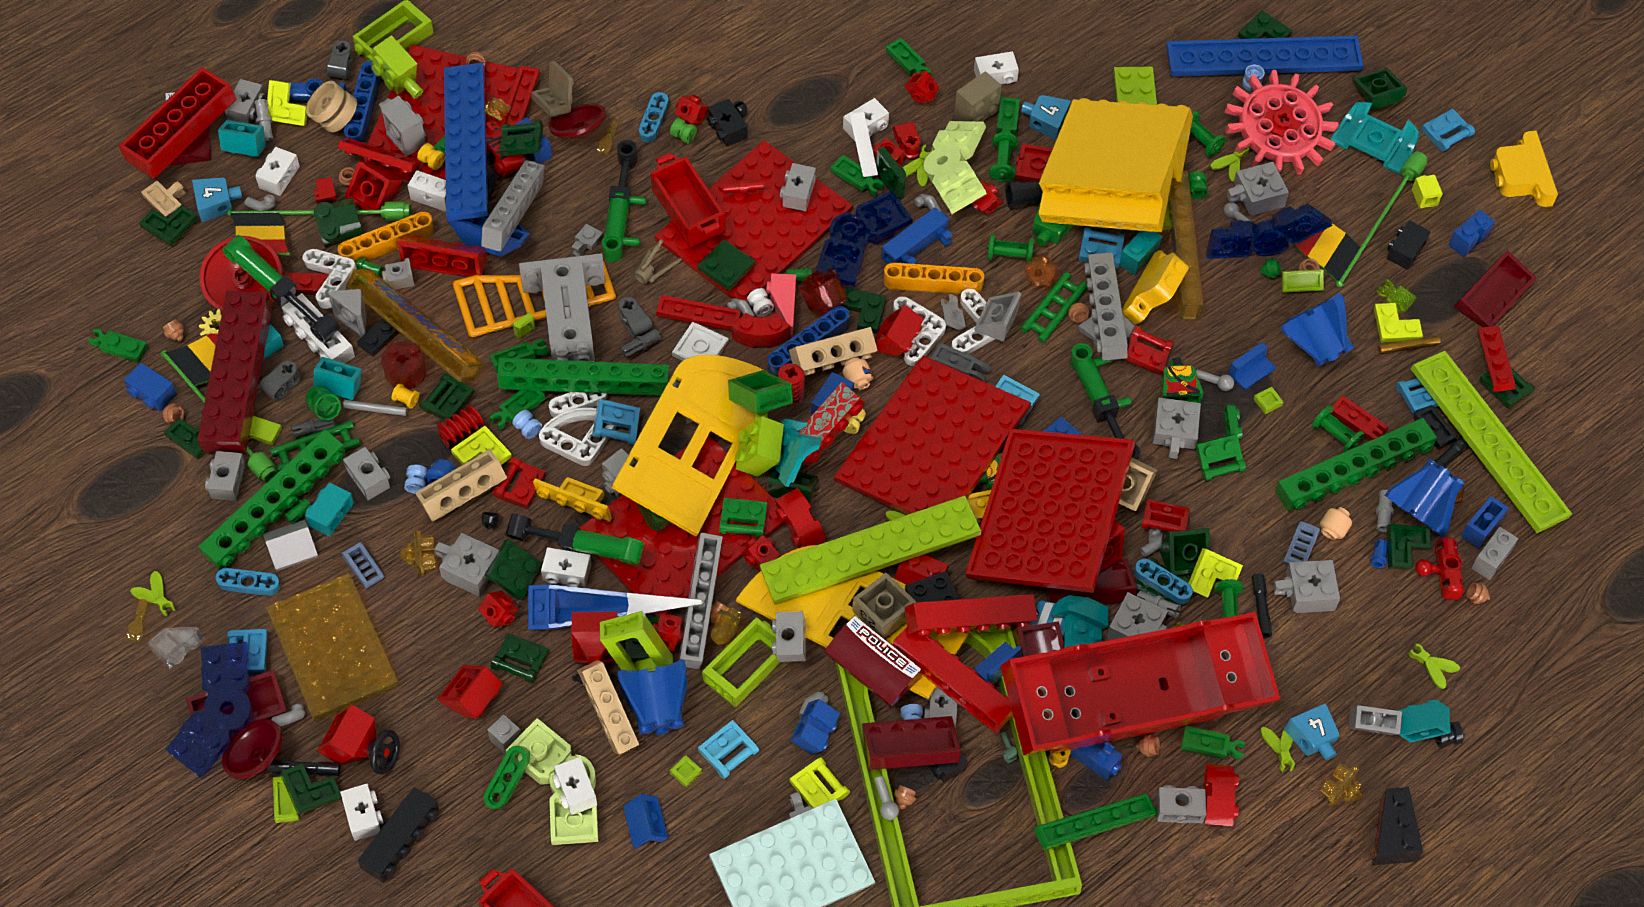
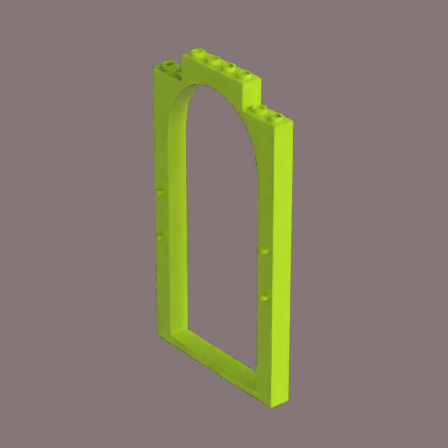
M1011 626L1010 629L998 631L997 627H992L990 631L977 632V629H972L965 640V643L971 645L985 658L1004 642L1013 649L1016 648ZM835 662L892 907H919L898 817L887 820L883 818L880 812L883 804L874 780L875 778L883 776L891 801L894 802L886 769L869 770L862 723L875 722L868 696V688ZM1002 676L998 680L1003 696H1008ZM1012 716L1009 722L1037 825L1062 819L1064 817L1046 753L1044 751L1023 756L1014 717ZM1071 843L1044 850L1052 882L920 907H1015L1078 895L1081 892L1082 882Z

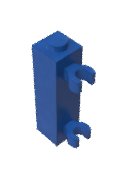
M936 207L882 246L881 259L887 264H916L917 260L914 256L938 238L944 246H948L952 243L950 238L953 234L948 230L949 219L944 212H940Z
M1108 741L1102 744L1073 749L1070 753L1071 756L1106 780L1111 775L1116 776L1122 767V764H1120L1122 754L1114 750L1115 746Z

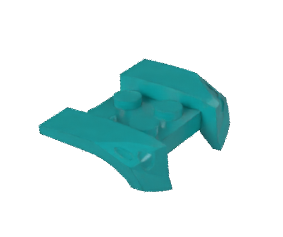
M1356 102L1330 140L1346 150L1349 146H1352L1384 161L1383 167L1401 175L1400 169L1409 155L1414 153L1418 144V129L1408 120L1402 131L1368 115L1372 103Z
M784 419L780 422L784 424L780 462L773 466L780 474L778 479L787 487H789L791 482L794 483L803 460L812 452L817 451L821 444V437L801 435L797 430L805 427L807 422L795 419Z
M1066 596L1057 601L1051 614L1052 617H1065V648L1080 644L1102 642V629L1108 627V607L1088 597Z

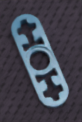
M657 92L652 95L639 127V137L643 142H653L658 135L669 107L668 96L665 93ZM659 101H663L660 102L659 108H657V103H659ZM653 114L659 116L657 120H650L648 117ZM649 126H650V127H651V132H649L648 134H645V133L648 132V129H649Z
M1141 559L1136 563L1134 574L1137 579L1178 604H1186L1190 601L1193 593L1190 584L1149 559ZM1148 568V571L1141 572V569ZM1165 577L1169 580V584L1162 586L1158 583L1157 579ZM1182 590L1186 591L1182 596L1178 594Z
M223 568L216 574L219 588L225 591L273 596L279 592L281 587L278 577L272 573ZM227 576H230V579H228L224 583L222 579H226ZM246 578L254 579L253 584L250 586H244L242 582ZM273 581L274 585H270V588H267L266 585Z

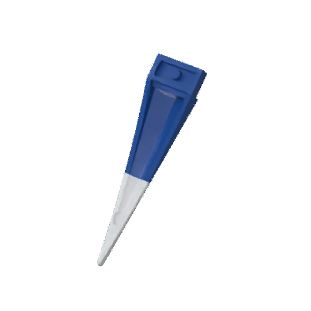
M550 584L529 585L528 630H556L571 627L572 612L617 611V617L639 611L647 614L702 604L703 601Z

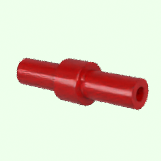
M747 180L739 181V183L723 184L724 193L735 191L745 193L748 190L764 189L763 181L747 182Z

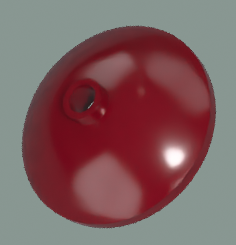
M582 104L571 107V112L553 117L548 127L550 132L557 137L580 139L594 132L604 122L607 113L602 105Z
M259 719L242 727L231 738L222 756L224 771L234 779L250 778L264 771L274 761L280 751L283 738L280 726L273 720Z

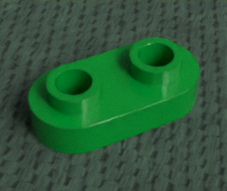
M1234 404L1225 405L1224 407L1226 436L1238 434V439H1242V427L1238 426L1240 412Z

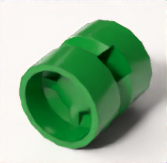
M318 385L312 387L306 394V405L318 418L331 420L339 414L341 402L327 387Z

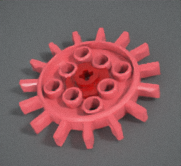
M1272 70L1269 76L1270 84L1262 86L1255 74L1251 75L1248 81L1254 90L1251 94H1248L1238 86L1235 88L1232 95L1244 102V105L1239 107L1227 104L1224 113L1238 116L1239 123L1228 124L1225 132L1226 134L1242 133L1244 140L1237 144L1235 151L1238 153L1250 146L1258 153L1253 160V167L1258 166L1262 162L1263 157L1274 161L1280 173L1283 162L1292 161L1297 175H1300L1304 170L1301 158L1307 156L1317 167L1322 163L1323 158L1314 150L1316 145L1329 151L1333 149L1335 142L1321 135L1322 131L1335 132L1339 124L1338 122L1323 121L1321 114L1329 112L1333 104L1329 102L1317 106L1312 98L1319 89L1318 85L1313 86L1305 93L1296 88L1299 82V74L1295 73L1289 85L1279 84L1277 71ZM1287 98H1291L1294 102L1288 101ZM1269 103L1276 105L1277 108L1270 106ZM1252 109L1258 110L1259 113H1255ZM1295 114L1301 115L1302 118H1298ZM1261 125L1266 126L1268 130L1263 129ZM1304 130L1309 131L1311 135L1306 134ZM1287 136L1292 137L1294 140H1289ZM1269 142H1273V143H1275L1277 146H1273V145H1271Z

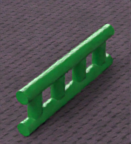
M1065 271L1020 327V330L1024 333H1027L1029 329L1034 330L1040 334L1038 341L1044 343L1069 312L1070 307L1076 303L1086 290L1087 283L1082 281L1077 286L1069 281L1071 275ZM1062 287L1073 292L1068 300L1058 295ZM1051 301L1062 306L1057 314L1047 309ZM1040 315L1051 320L1046 328L1036 323Z
M352 421L326 429L332 435L340 433L345 450L361 445L358 437L354 439L350 437L348 430L354 428ZM322 431L271 448L272 457L279 455L282 464L277 465L278 472L290 462L287 451L300 448V451H302ZM320 455L317 459L325 458L326 455Z

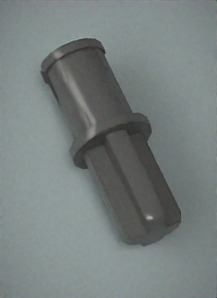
M652 329V331L641 337L636 336L635 340L621 347L622 354L625 357H630L641 350L645 351L648 346L660 341L661 336L656 329Z
M309 418V421L291 425V431L300 429V431L292 433L294 438L311 433L314 434L333 427L334 420H322L320 418L312 420Z

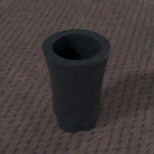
M1007 181L1005 197L1008 208L1040 203L1043 194L1039 185L1040 181Z

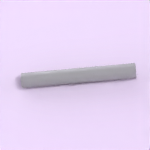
M344 400L343 407L347 409L407 416L408 412L406 407Z

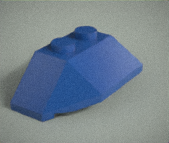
M488 212V216L449 221V224L464 244L486 248L481 246L482 227L491 213ZM519 223L501 252L486 248V252L501 257L521 247L530 237V233Z

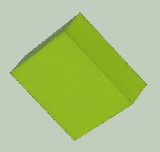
M530 312L513 323L514 335L518 339L535 329L534 317Z
M1272 387L1254 395V401L1265 415L1283 406L1284 403Z
M686 755L670 769V774L686 788L702 773V769Z

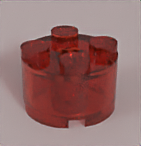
M827 269V273H822V270L817 271L802 281V287L799 285V290L811 312H818L819 315H823L829 312V308L840 305L847 300L845 288L835 269Z
M402 341L390 343L386 346V350L382 354L381 363L385 379L392 387L395 388L397 384H403L405 388L410 390L425 379L427 373L423 352L417 343Z

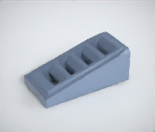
M1300 521L1283 563L1289 565V562L1308 561L1320 529ZM1297 539L1303 540V541L1308 542V543H1310V544L1308 545V544H1306V543H1303V542H1301V541H1298ZM1294 547H1297L1307 552H1302L1300 550L1295 549ZM1291 554L1303 558V561L1291 557Z
M362 542L342 552V558L365 589L385 578ZM360 553L362 555L356 560H352V557ZM363 560H366V563H364L363 565L359 567L356 566V564L360 563ZM368 566L372 568L363 574L360 572ZM375 572L377 576L373 577L368 581L365 579L367 576Z

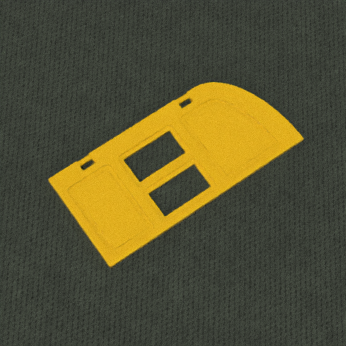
M697 355L682 361L675 369L611 488L690 534L697 536L736 461L735 455L739 446L738 434L755 420L754 412L729 400L728 380L763 369L747 362L719 355ZM676 379L680 381L678 388L673 386ZM677 412L699 424L680 460L658 448ZM710 431L732 443L714 479L692 467ZM633 458L638 460L635 467L630 466Z
M811 545V546L801 547V548L795 549V550H793V551H790V552H788V553L782 555L781 557H784V556H787V555H790V554H793V553H796V552H799V551H802V550H805V549H808V548H811V547H814V546H817V545ZM760 571L742 590L736 602L771 620H776V612L803 611L806 638L827 648L833 640V637L829 636L839 619L843 617L850 620L854 616L858 617L853 612V607L849 606L860 587L867 588L884 574L874 571L774 605ZM895 580L905 590V584ZM907 622L885 638L886 641L893 645L894 639L907 627ZM953 630L950 634L937 635V632H931L929 637L940 642L950 654L956 655L970 632L958 634L957 630ZM922 675L921 679L909 690L929 700L937 686Z

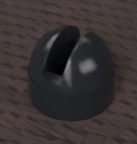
M743 101L733 103L742 118L747 115L746 104Z
M483 512L481 518L483 526L488 528L490 524L491 529L495 528L498 525L499 514Z

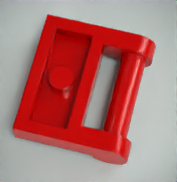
M1135 325L1130 333L1127 344V358L1124 359L1161 375L1173 342L1155 337L1142 331L1140 327ZM1140 338L1162 349L1161 351L1138 342L1137 339Z
M512 457L505 473L507 479L500 482L494 488L492 494L496 498L528 509L536 495L533 481L534 479L543 481L546 477V471ZM518 470L521 474L509 493L505 490Z
M1147 499L1141 528L1148 529L1149 527L1168 532L1186 530L1189 508Z

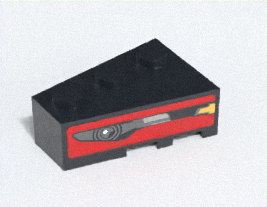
M1409 787L1387 788L1380 800L1372 865L1417 862L1423 853Z

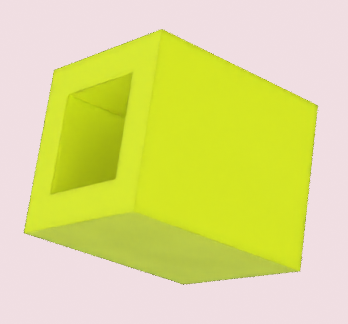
M1423 175L1416 178L1412 187V192L1419 209L1439 205L1443 193L1435 175Z

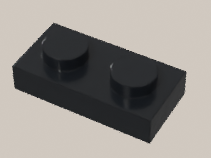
M385 315L357 341V344L361 349L374 357L402 331V328L389 316Z
M1433 405L1415 413L1414 420L1417 421L1424 418L1437 438L1434 445L1438 449L1456 440L1457 435Z

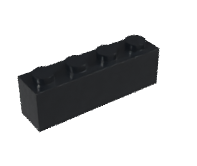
M413 787L358 859L360 868L384 883L387 877H392L397 869V864L410 853L412 844L421 839L425 832V827L438 816L439 808L437 801Z

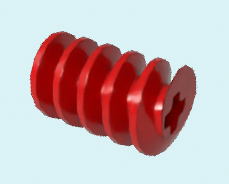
M785 364L779 369L778 377L792 383L793 403L787 406H795L804 399L805 374L804 370L797 364Z
M469 405L466 407V411L460 410L459 415L453 414L452 420L446 418L445 424L442 422L438 423L437 432L444 445L449 449L450 440L457 444V436L464 440V432L471 436V428L478 431V424L480 423L482 426H485L479 412Z

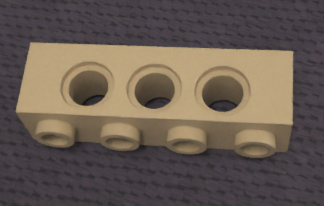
M869 327L794 347L789 350L792 364L800 366L806 376L816 373V368L822 367V371L834 368V364L838 362L843 366L852 358L859 357V359L864 360L871 358V353L878 350L872 329ZM850 343L854 344L855 352L851 351ZM831 348L836 350V357L831 354ZM813 353L818 356V362L812 359Z
M489 449L415 492L424 511L433 522L455 508L462 506L472 498L479 496L491 487L498 485L507 479V476L499 460Z
M597 660L578 669L577 671L613 752L619 755L638 746V740L603 662Z

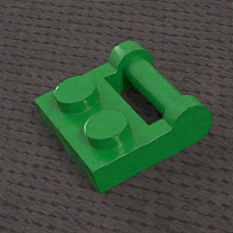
M1231 434L1195 444L1204 481L1212 480V477L1234 471H1246L1238 434ZM1234 457L1235 463L1213 469L1209 468L1208 463Z
M724 498L719 534L730 532L756 535V537L762 536L764 534L767 502ZM728 521L757 524V526L728 524Z

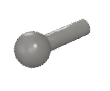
M1231 202L1224 206L1223 212L1227 217L1235 218L1248 229L1253 228L1254 223L1239 212V206L1236 203Z
M1198 369L1196 371L1199 379L1217 384L1222 391H1229L1234 387V379L1230 375H1222L1220 377Z
M883 776L877 777L874 780L883 804L880 809L881 815L887 820H892L898 816L899 808L896 803L891 801Z

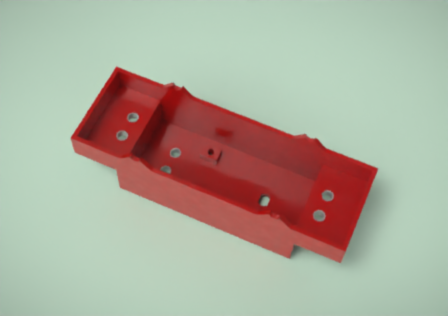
M1256 612L1211 621L1204 620L1180 627L1092 644L1069 646L1060 650L1010 659L1000 665L1023 756L1049 750L1053 754L1102 744L1107 741L1111 742L1212 721L1228 713L1261 707L1280 700ZM1222 653L1226 655V660L1222 658ZM1228 675L1232 677V682L1228 680ZM1160 678L1165 679L1167 686L1165 691L1160 689L1158 681ZM1066 688L1071 691V696L1066 694ZM1072 710L1077 713L1076 718L1072 716Z

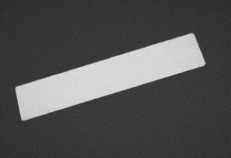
M864 112L850 113L863 177L878 175Z

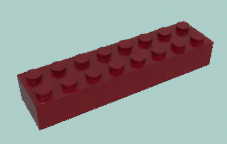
M226 291L197 439L204 452L216 453V451L246 454L273 303L268 292Z

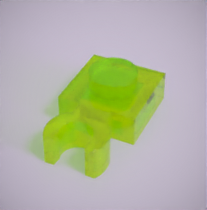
M1388 279L1384 282V286L1388 289L1379 286L1377 290L1381 296L1388 297L1387 303H1396L1397 310L1402 314L1416 300V296L1401 285L1396 289L1393 282Z

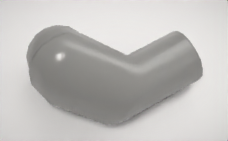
M920 194L914 199V204L918 208L925 206L931 211L936 207L942 212L937 201L931 195Z
M273 195L265 196L263 201H258L251 197H247L245 200V206L256 211L270 210L276 204Z
M734 298L731 299V302L727 303V308L741 310L743 315L748 313L755 317L754 312L745 300Z
M1154 528L1149 530L1148 544L1139 549L1143 557H1147L1160 549L1163 540L1161 530Z
M816 692L805 698L799 716H802L807 704L811 701L820 699L827 704L829 701L828 696L824 695V692Z
M294 704L291 708L292 711L274 716L272 720L281 727L302 719L306 711L302 704Z

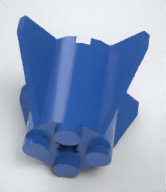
M1341 293L1285 320L1286 323L1280 326L1287 337L1313 358L1317 367L1327 361L1335 360L1340 357L1342 352L1346 353L1354 349L1348 336L1345 301Z
M1428 459L1420 470L1389 488L1384 496L1390 499L1393 504L1444 537L1449 529L1456 496L1465 482L1455 475L1453 477L1449 470Z
M685 660L677 661L668 666L655 667L656 670L649 672L648 668L640 671H618L622 695L637 718L639 734H649L655 731L656 735H663L669 733L670 728L678 729L684 727L682 707L688 684L685 674Z

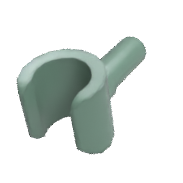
M1002 732L1001 736L1006 746V750L1002 752V755L1007 763H1011L1017 759V749L1010 743L1007 733Z

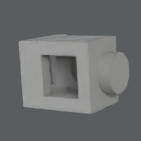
M405 258V261L385 265L386 270L382 271L384 283H388L389 288L395 290L414 286L409 258Z

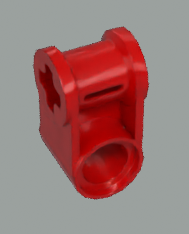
M910 121L893 126L895 140L899 144L900 149L904 151V157L909 160L918 158L920 156V137L914 122Z

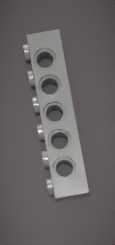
M525 160L482 227V247L502 251L541 189L545 165Z
M1113 253L1088 255V263H1085V275L1090 277L1087 278L1088 291L1092 290V293L1089 294L1090 306H1094V309H1091L1092 321L1097 322V324H1094L1095 337H1099V340H1096L1097 353L1101 352L1102 361L1127 358V339Z
M701 533L697 542L688 599L702 600L703 603L687 606L683 627L684 634L678 661L685 660V665L688 668L699 669L703 661L722 536Z

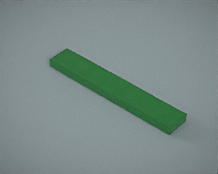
M1144 793L1036 826L1034 832L1043 850H1047L1153 817L1157 814V811L1148 794Z

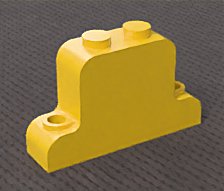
M1537 131L1525 132L1522 140H1518L1516 146L1498 148L1494 159L1490 160V168L1494 171L1495 183L1499 187L1501 194L1506 197L1532 195L1539 206H1553L1558 193Z
M1162 250L1155 252L1124 304L1122 314L1134 325L1142 322L1152 308L1172 298L1189 266L1175 253L1166 255Z

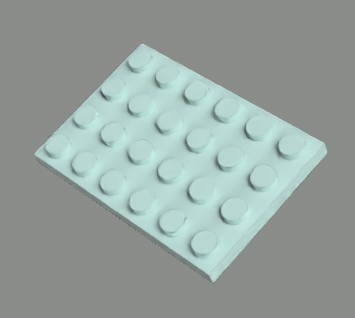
M836 799L709 854L732 907H825L875 884V880Z

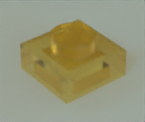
M495 97L485 105L486 113L500 121L509 113L511 107L503 100Z

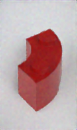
M745 313L731 325L732 339L750 348H754V346L773 348L790 339V325L776 313L764 318L753 317Z
M798 488L775 500L777 506L775 510L776 515L788 527L792 535L790 539L795 548L820 545L827 542L819 520H816L811 515V506Z
M1206 764L1203 783L1206 797L1205 824L1233 826L1234 818H1238L1239 805L1235 804V788H1238L1239 775L1234 774L1233 766Z

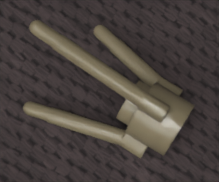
M662 239L659 240L652 252L651 250L647 251L639 267L633 273L635 279L642 284H646L648 281L653 283L656 278L682 261L681 258H678L656 274H653L654 268L649 263L662 245Z

